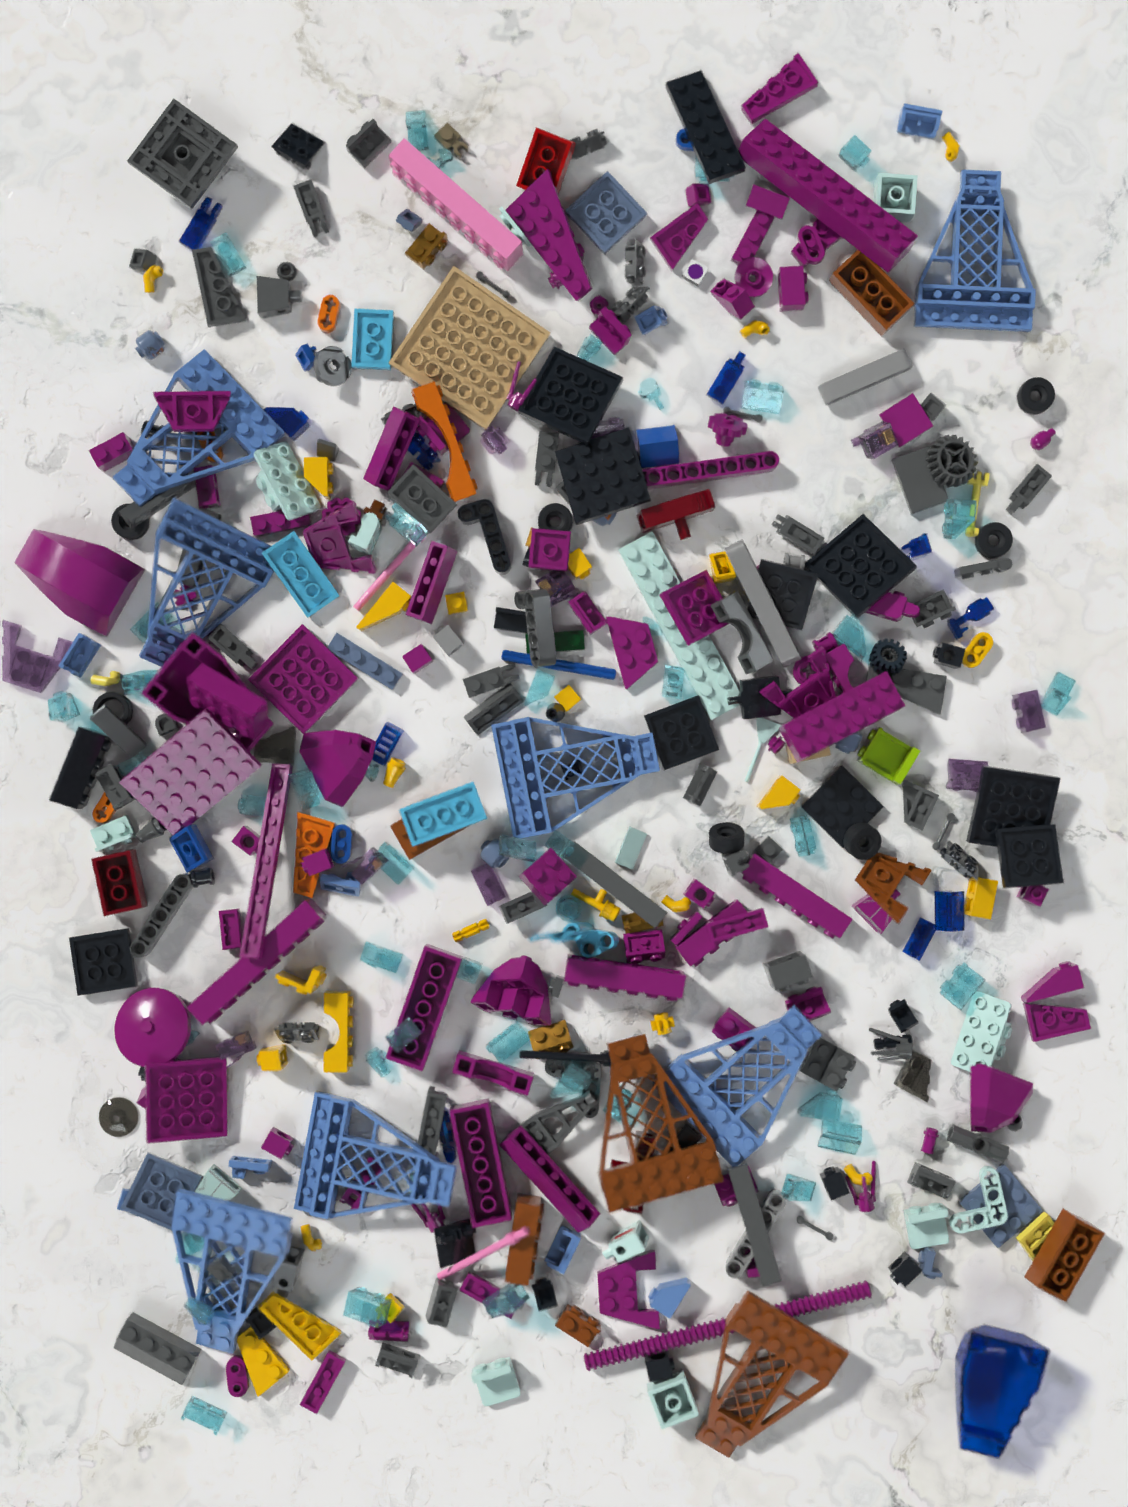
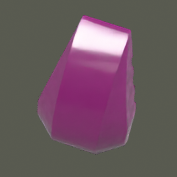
M37 529L32 530L14 562L30 581L65 615L104 636H108L145 571L141 566L105 546Z
M192 632L156 672L140 694L170 718L186 725L203 711V709L196 708L191 704L187 678L202 663L247 690L249 689L225 656ZM268 716L269 724L253 740L248 736H243L238 730L226 726L223 721L219 720L249 752L274 724Z

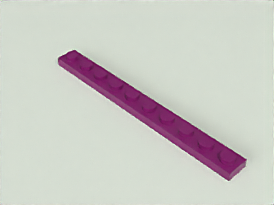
M272 763L240 957L259 960L262 958L293 771L291 764Z

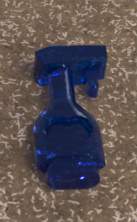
M987 597L984 599L979 598L967 607L964 615L957 619L951 618L947 620L948 627L955 639L962 638L965 630L969 629L968 627L961 629L960 626L967 621H980L990 615V611L994 610V607Z

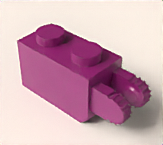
M894 591L893 593L888 592L865 613L898 622L902 620L903 616L914 619L919 617L920 609L918 605L908 602V598L904 597V593Z

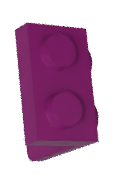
M447 404L450 412L448 418L450 423L455 425L457 431L455 437L457 442H459L470 433V428L457 412ZM420 416V421L416 428L417 432L422 437L426 436L430 441L428 445L434 452L438 451L442 456L448 451V446L442 432L430 418L426 417L423 419Z

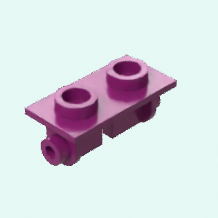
M370 1319V1327L368 1329L369 1340L408 1342L409 1321L389 1323L387 1320Z

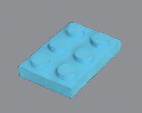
M354 309L352 368L391 370L389 361L392 358L393 310Z

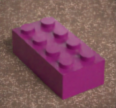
M203 663L187 678L191 704L203 710L207 708L216 718L223 721L226 726L235 728L243 736H248L255 740L269 724L266 700Z

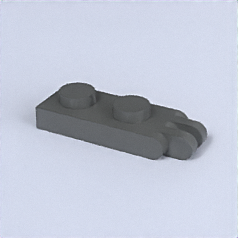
M777 514L776 519L782 523L779 524L773 521L771 524L777 528L776 533L814 556L825 538L792 517L786 515L784 518Z
M531 891L500 905L499 908L506 924L548 905H543Z

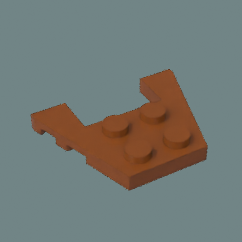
M877 852L875 856L866 861L855 881L899 924L908 907L891 898L894 890L904 875L923 885L932 870L926 867L924 869L915 867L916 864L910 862L905 864L897 861V858Z

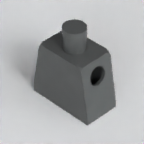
M257 276V310L261 319L291 313L292 302H302V291L291 290L288 280Z
M290 1246V1251L275 1273L273 1288L277 1289V1294L284 1298L288 1297L289 1292H292L296 1284L305 1249Z

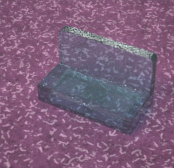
M386 841L371 857V860L380 854V858L386 860V863L380 869L399 885L413 871L414 867Z
M516 1020L488 1042L485 1048L489 1053L492 1052L501 1063L526 1044L530 1038Z
M823 1118L821 1136L817 1146L855 1155L862 1143V1126Z

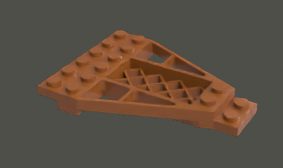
M646 1034L607 1043L611 1060L610 1085L599 1171L597 1173L602 1192H604L608 1212L620 1211L723 1182L714 1141L656 1058L650 1053ZM654 1074L655 1079L651 1078L648 1075ZM641 1077L638 1085L629 1081ZM645 1078L654 1082L649 1092L641 1088ZM664 1082L667 1083L684 1107L687 1115L672 1118ZM626 1083L636 1087L631 1097L622 1093ZM656 1087L658 1089L660 1099L652 1095ZM638 1090L647 1094L642 1105L633 1100ZM615 1095L624 1131L609 1136L613 1098ZM623 1097L628 1099L626 1106L624 1105ZM650 1097L659 1102L654 1112L645 1107ZM632 1102L640 1107L635 1117L626 1112ZM661 1106L665 1119L657 1115ZM643 1110L652 1114L647 1124L638 1120ZM627 1116L634 1119L630 1126ZM655 1117L664 1121L659 1132L650 1127ZM691 1118L705 1137L706 1142L680 1149L674 1124ZM636 1122L645 1126L640 1137L631 1132ZM666 1125L669 1133V1138L662 1134ZM648 1129L657 1134L652 1144L643 1139ZM625 1136L631 1162L605 1169L608 1140ZM632 1136H634V1137H636V1138L638 1139V1141L636 1142L635 1146H634V1142H633ZM660 1136L669 1141L664 1151L655 1147ZM641 1141L650 1146L645 1156L636 1152ZM670 1146H672L673 1151L668 1152ZM653 1148L662 1153L649 1157Z
M749 1290L746 1291L739 1304L735 1303L725 1318V1329L710 1405L707 1409L706 1419L695 1434L697 1440L730 1458L738 1445L742 1446L826 1388L849 1355L848 1350ZM732 1329L752 1341L739 1361L725 1353L729 1332ZM766 1349L769 1356L757 1358L756 1352L758 1350ZM784 1360L785 1366L773 1367L772 1361ZM727 1361L734 1365L735 1368L718 1392L723 1362ZM770 1362L772 1369L760 1371L759 1364ZM757 1365L758 1372L746 1374V1367ZM796 1370H802L819 1381L799 1396L785 1389V1386ZM782 1373L779 1379L776 1380L775 1374ZM773 1375L775 1382L763 1384L762 1377ZM760 1378L761 1385L749 1387L748 1380ZM746 1381L747 1388L735 1389L736 1383ZM771 1389L766 1397L765 1390ZM763 1391L764 1398L752 1400L751 1393ZM749 1394L750 1401L738 1402L737 1396ZM780 1395H784L792 1400L763 1420ZM736 1398L737 1404L725 1406V1399ZM761 1405L755 1413L754 1406ZM752 1407L753 1414L741 1415L740 1409ZM738 1410V1411H739V1416L736 1415V1414H734V1413L731 1412V1411Z

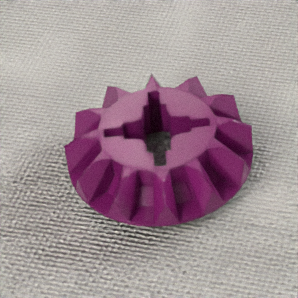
M807 656L801 657L802 659L796 661L793 667V677L800 685L816 674H809V677L806 679V673L800 671V669H806L810 663V670L816 672Z

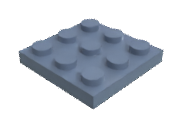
M608 171L565 210V213L604 255L647 216V212Z
M147 1152L120 1209L172 1230L177 1191L184 1189L195 1192L202 1175Z
M1004 1164L1000 1165L996 1171L1000 1178L1008 1213L1007 1221L1001 1225L982 1229L997 1248L1002 1246L1043 1211ZM990 1174L986 1178L989 1180L990 1185H993L990 1179L993 1174ZM980 1183L959 1200V1203L966 1211L986 1207ZM992 1190L988 1194L989 1200H995L998 1197L996 1190ZM993 1205L996 1210V1214L993 1216L999 1219V1215L1002 1213L998 1211L997 1205ZM976 1214L973 1220L980 1224L983 1221V1215Z

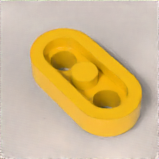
M981 632L973 637L965 648L962 664L965 667L973 668L981 663L993 646V638L990 634ZM980 639L984 641V646L979 645ZM968 655H971L973 657L972 662L968 661Z

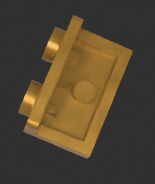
M565 1020L528 1031L533 1051L568 1052L574 1048Z

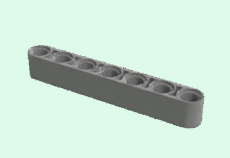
M743 539L724 548L783 667L801 660V655Z

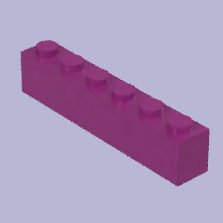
M752 853L745 863L749 864V867L740 871L743 874L742 879L751 885L755 882L759 885L758 889L766 895L769 893L776 896L775 901L783 906L788 904L792 907L791 911L799 917L803 914L809 918L807 920L808 923L816 928L818 925L825 929L823 933L832 939L835 936L841 938L853 920L755 853Z
M522 1126L511 1131L499 1144L578 1233L589 1228L598 1218L600 1212Z

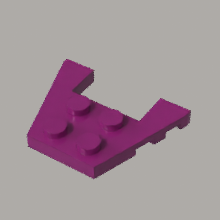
M354 501L304 529L303 536L309 553L320 568L331 570L348 569L351 572L368 571V573L374 574L377 569L372 554L352 558L341 524L359 520L360 517Z
M819 647L807 656L817 673L786 696H784L774 681L759 691L760 694L794 719L835 698L836 694L829 674L830 668L826 661L825 649Z
M650 1250L648 1253L635 1256L623 1263L620 1262L597 1271L600 1314L660 1329L659 1312L655 1309L638 1310L636 1271L656 1270L655 1250Z

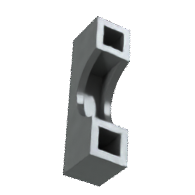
M738 591L711 605L719 623H729L740 633L742 649L737 658L746 674L758 671L773 661L770 651L766 647L761 633L756 628L753 618L749 614L744 600Z

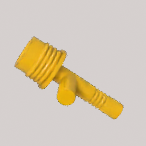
M575 888L571 893L577 899H581V901L600 910L599 917L614 922L621 910L610 900H607L605 904L602 903L607 894L603 889H600L595 899Z

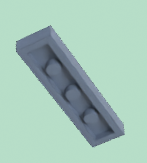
M338 633L335 634L327 647L335 655L394 690L403 675L400 671Z

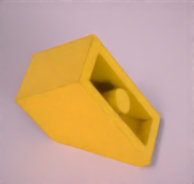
M781 775L756 807L766 809L788 806L791 803L795 804L800 797L798 793L801 789Z
M285 1044L262 1048L258 1051L257 1064L261 1066L262 1071H279L288 1064Z

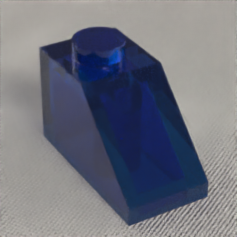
M266 407L264 409L293 442L310 427L307 422L309 418L302 410L298 412L295 408Z

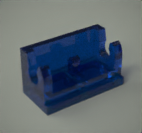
M927 533L910 540L908 544L901 548V550L909 548L912 551L907 555L912 561L924 558L932 552Z
M935 891V930L948 932L964 931V891Z

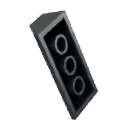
M78 726L49 801L75 809H83V806L85 807L88 804L90 798L88 796L89 791L95 786L97 781L95 774L98 770H101L104 764L103 756L111 747V738L108 735L91 728Z

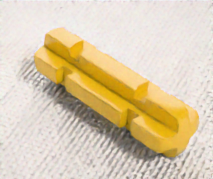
M483 919L479 923L462 928L461 931L453 932L452 936L455 942H460L463 938H469L480 933L481 930L489 929L490 925L487 919Z

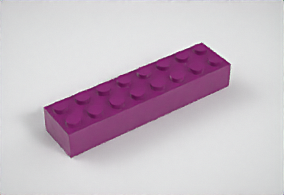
M312 898L303 901L265 936L261 960L240 958L186 1008L201 1025L207 1022L211 1024L213 1021H216L223 1014L221 1012L222 1009L225 1011L238 1001L236 999L237 996L240 998L252 988L250 985L252 982L255 984L266 975V969H273L281 962L279 959L281 956L285 957L296 948L294 946L296 942L299 944L310 935L308 931L311 929L314 931L325 922L323 919L326 916L324 911Z

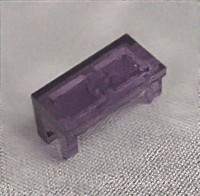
M487 863L471 870L487 906L506 897L493 868Z

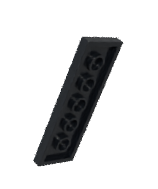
M702 70L666 82L665 88L708 184L745 172L744 162Z

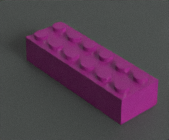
M886 671L783 724L778 729L796 762L799 763L905 707V704Z
M429 944L424 946L385 1059L423 1071L463 956Z
M567 954L564 981L568 982L569 986L579 987L580 984H585L587 988L599 990V987H606L609 992L618 993L619 990H626V994L638 995V993H645L646 997L658 998V995L670 1001H678V998L683 999L686 974L681 970L593 957L586 958Z
M489 1098L451 1106L449 1112L472 1227L476 1228L512 1220V1210Z

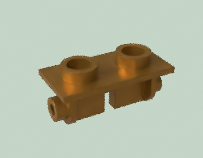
M635 912L621 916L626 934L654 928ZM663 920L657 927L664 926Z

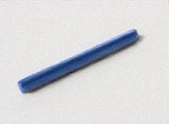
M508 650L502 651L501 659L503 661L533 666L530 654ZM556 659L554 665L542 667L614 680L616 676L615 669Z

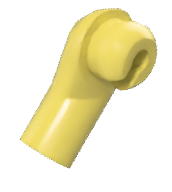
M111 671L110 677L93 675L91 683L99 686L118 684L121 680V673Z

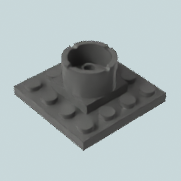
M173 98L127 162L192 210L237 150L238 145Z

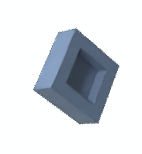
M409 209L401 212L396 219L397 223L411 232L421 226L423 221L421 217Z

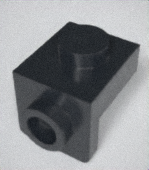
M905 999L901 1001L896 1000L890 1004L888 1008L889 1015L901 1033L918 1024Z
M547 1278L536 1280V1284L531 1286L535 1294L538 1311L541 1312L558 1307L552 1281L547 1280Z
M257 1307L250 1312L249 1318L244 1321L246 1324L249 1323L259 1339H262L277 1327Z

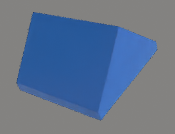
M675 425L636 430L642 469L679 464V445Z
M196 824L186 826L169 838L187 873L214 859Z

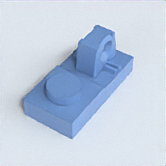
M347 872L345 879H341L334 874H322L320 888L359 897L360 882L356 877L358 873Z
M232 1156L228 1167H232V1178L244 1179L247 1169L252 1170L255 1174H265V1172H268L271 1168L272 1160Z

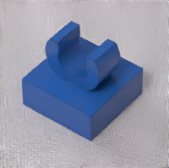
M308 343L301 345L295 354L304 372L311 370L315 358L313 353L317 349L315 346L309 347Z

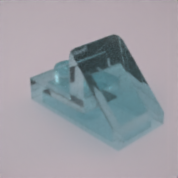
M425 110L406 112L408 142L418 151L429 150Z
M665 665L661 690L662 697L682 698L684 669L682 667Z
M1056 672L1039 707L1057 716L1071 699L1069 694L1076 680Z
M366 941L360 960L374 968L380 967L397 973L403 954Z
M787 1174L782 1188L783 1198L792 1201H811L816 1182Z

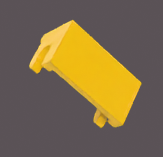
M973 877L969 878L963 914L991 920L998 881L980 877L977 880Z

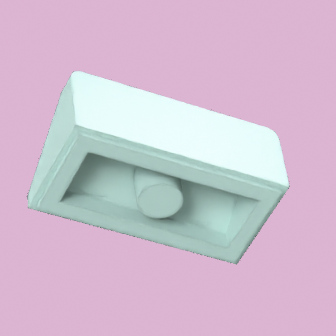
M629 826L615 863L633 870L647 833Z

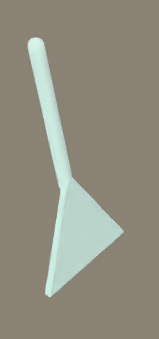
M762 717L756 718L759 744L745 782H748L762 745L782 725Z

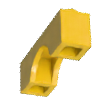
M326 991L324 993V1013L335 1019L340 1032L336 1045L326 1049L324 1052V1072H348L350 1067H353V1055H350V1047H353V1035H350V1027H353V1016H350V1008H353L354 998L350 996V991Z

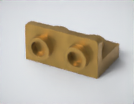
M429 223L408 248L405 255L424 270L426 266H430L434 262L438 251H442L448 243L447 234L445 232L441 233Z

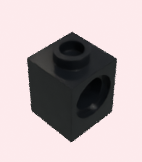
M940 643L938 647L935 646L932 657L935 659L933 663L954 669L961 668L965 648ZM945 650L951 653L950 660L944 658Z
M828 1167L823 1170V1173L819 1174L831 1201L849 1194V1190L838 1167Z
M905 1251L888 1267L892 1273L890 1275L892 1280L897 1285L901 1283L905 1288L922 1272L920 1267Z
M667 1351L645 1356L649 1382L673 1377L672 1370L675 1369L673 1357L669 1358Z

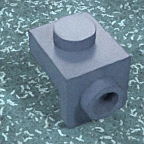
M924 1247L918 1256L919 1267L922 1273L930 1279L942 1278V1272L938 1268L933 1267L935 1250L932 1247Z

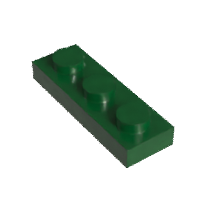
M584 630L554 632L556 652L585 650ZM525 634L526 652L530 654L528 634Z

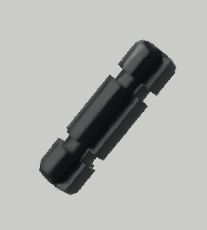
M910 1034L902 1035V1037L899 1035L897 1036L900 1038H908V1043H913L912 1036ZM887 1037L873 1040L876 1050L884 1049V1047L886 1049L895 1048L896 1044L901 1043Z

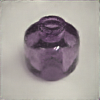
M491 425L480 434L482 437L480 443L489 454L498 453L500 455L508 448L506 444L509 438L499 426L493 427Z

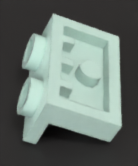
M128 815L90 830L97 847L94 848L95 852L102 851L103 854L113 851V846L120 844L124 846L132 843L131 839L136 837Z

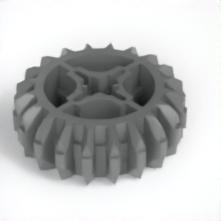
M956 435L940 437L931 444L930 449L926 452L929 455L925 459V461L929 462L926 468L931 469L929 475L935 476L934 481L940 480V486L946 484L948 488L964 485L973 478V473L977 470L974 466L978 462L974 458L978 454L972 453L974 447L968 446L969 441L963 442V437L957 438Z

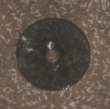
M115 1097L103 1104L99 1112L100 1126L107 1134L114 1137H122L134 1130L138 1122L136 1106L130 1100L123 1097ZM114 1115L119 1116V1122L114 1120Z

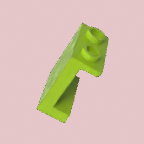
M881 727L872 729L867 736V739H869L866 746L863 745L857 753L859 756L857 761L896 785H901L919 755L920 750L910 747L885 732Z

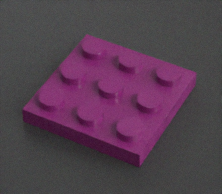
M707 570L659 594L688 646L729 624L725 622L719 623L711 607L713 603L722 599V596Z

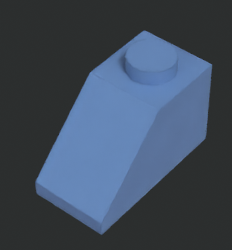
M686 1277L659 1283L657 1288L654 1287L648 1296L650 1307L670 1319L691 1286L690 1279Z

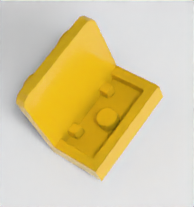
M318 965L313 968L308 981L283 970L277 973L275 978L279 980V984L287 987L292 985L297 988V992L307 995V993L311 994L320 985H323L327 974L325 973L326 968Z

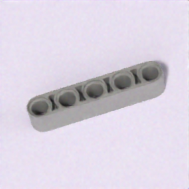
M902 349L821 384L818 389L825 405H830L902 374L913 366L906 350Z
M778 1189L770 1191L760 1206L762 1214L765 1212L771 1214V1219L764 1221L768 1233L786 1204L784 1194ZM780 1196L782 1198L781 1203L773 1204L771 1202L772 1197ZM746 1230L726 1261V1272L731 1278H739L754 1256ZM743 1246L750 1248V1252L746 1255L739 1251ZM732 1263H737L740 1265V1268L737 1271H732L729 1266Z

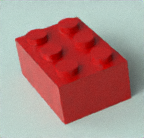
M536 127L516 186L526 190L549 169L554 186L559 194L576 143Z

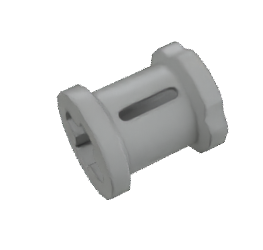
M785 553L783 564L804 569L805 555L792 556L789 553Z

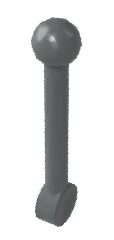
M481 271L476 273V278L478 280L485 281L487 284H489L497 291L502 293L504 298H509V291H504L503 289L498 287L496 284H494L489 279L484 277V274Z
M724 407L723 409L725 414L731 413L751 418L757 423L763 419L760 414L755 416L731 410L729 407Z
M953 813L947 815V821L936 843L932 845L934 850H939L940 842L950 822L955 819Z
M802 1216L797 1217L798 1224H804L824 1235L827 1240L833 1239L831 1232H825L805 1221Z

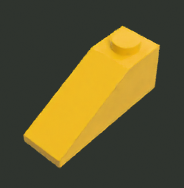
M392 582L356 627L363 631L401 614L403 610L406 612L412 596Z

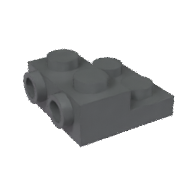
M820 1037L814 1043L800 1071L821 1084L838 1091L839 1088L843 1089L847 1082V1078H845L847 1072H851L856 1065L855 1056Z

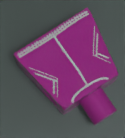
M895 889L891 898L896 899L901 895L900 892ZM869 894L851 906L879 934L883 933L892 920Z

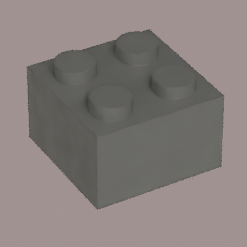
M800 951L763 963L770 986L774 990H779V992L790 989V985L795 983L798 985L806 984L809 982L808 979L813 978L806 956Z

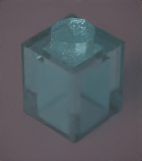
M854 135L841 148L838 156L851 169L856 171L859 167L864 168L870 161L869 155L872 150Z
M464 957L456 978L475 984L483 963Z

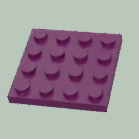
M302 624L253 673L248 681L304 734L359 678Z
M226 1057L145 1063L147 1144L227 1136Z

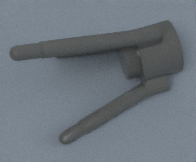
M874 1028L868 1029L875 1034L901 1042L896 1044V1051H871V1055H891L878 1057V1061L912 1059L913 1043H908V1038H900Z

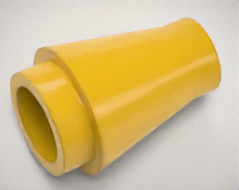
M391 757V760L387 762L383 784L394 788L395 783L406 769V763Z

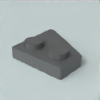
M904 780V823L923 831L939 795Z

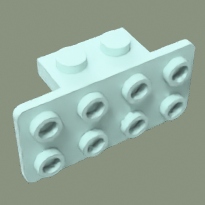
M286 441L271 445L266 449L265 447L258 449L254 452V457L261 469L256 477V483L258 488L262 490L265 501L273 512L282 509L285 517L288 520H293L319 511L321 505L309 482L305 479L304 473Z
M979 991L973 993L951 1059L953 1066L970 1072L971 1066L985 1064L987 1067H992L994 1060H1000V1057L1004 1056L1006 1039H1009L1012 1033V1023L1007 1022L1012 1007L1010 1002Z

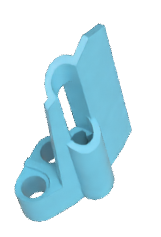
M589 922L569 923L561 932H550L529 938L530 942L541 940L565 942L574 940L581 955L586 958L597 957L600 953L614 949L619 944V937L616 933L594 929ZM607 935L611 938L609 946L605 944V937ZM589 944H592L594 946V952L592 954L588 952Z

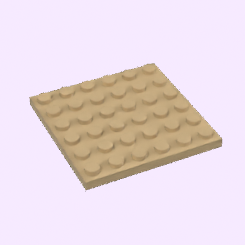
M453 266L389 361V365L420 386L435 381L436 386L439 385L443 393L441 400L484 430H487L507 400L506 397L510 391L517 362L520 361L521 365L516 385L551 333Z

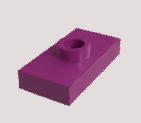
M239 908L220 910L222 950L241 948L242 929Z
M695 911L688 920L683 919L677 926L678 931L670 940L675 945H678L703 916Z

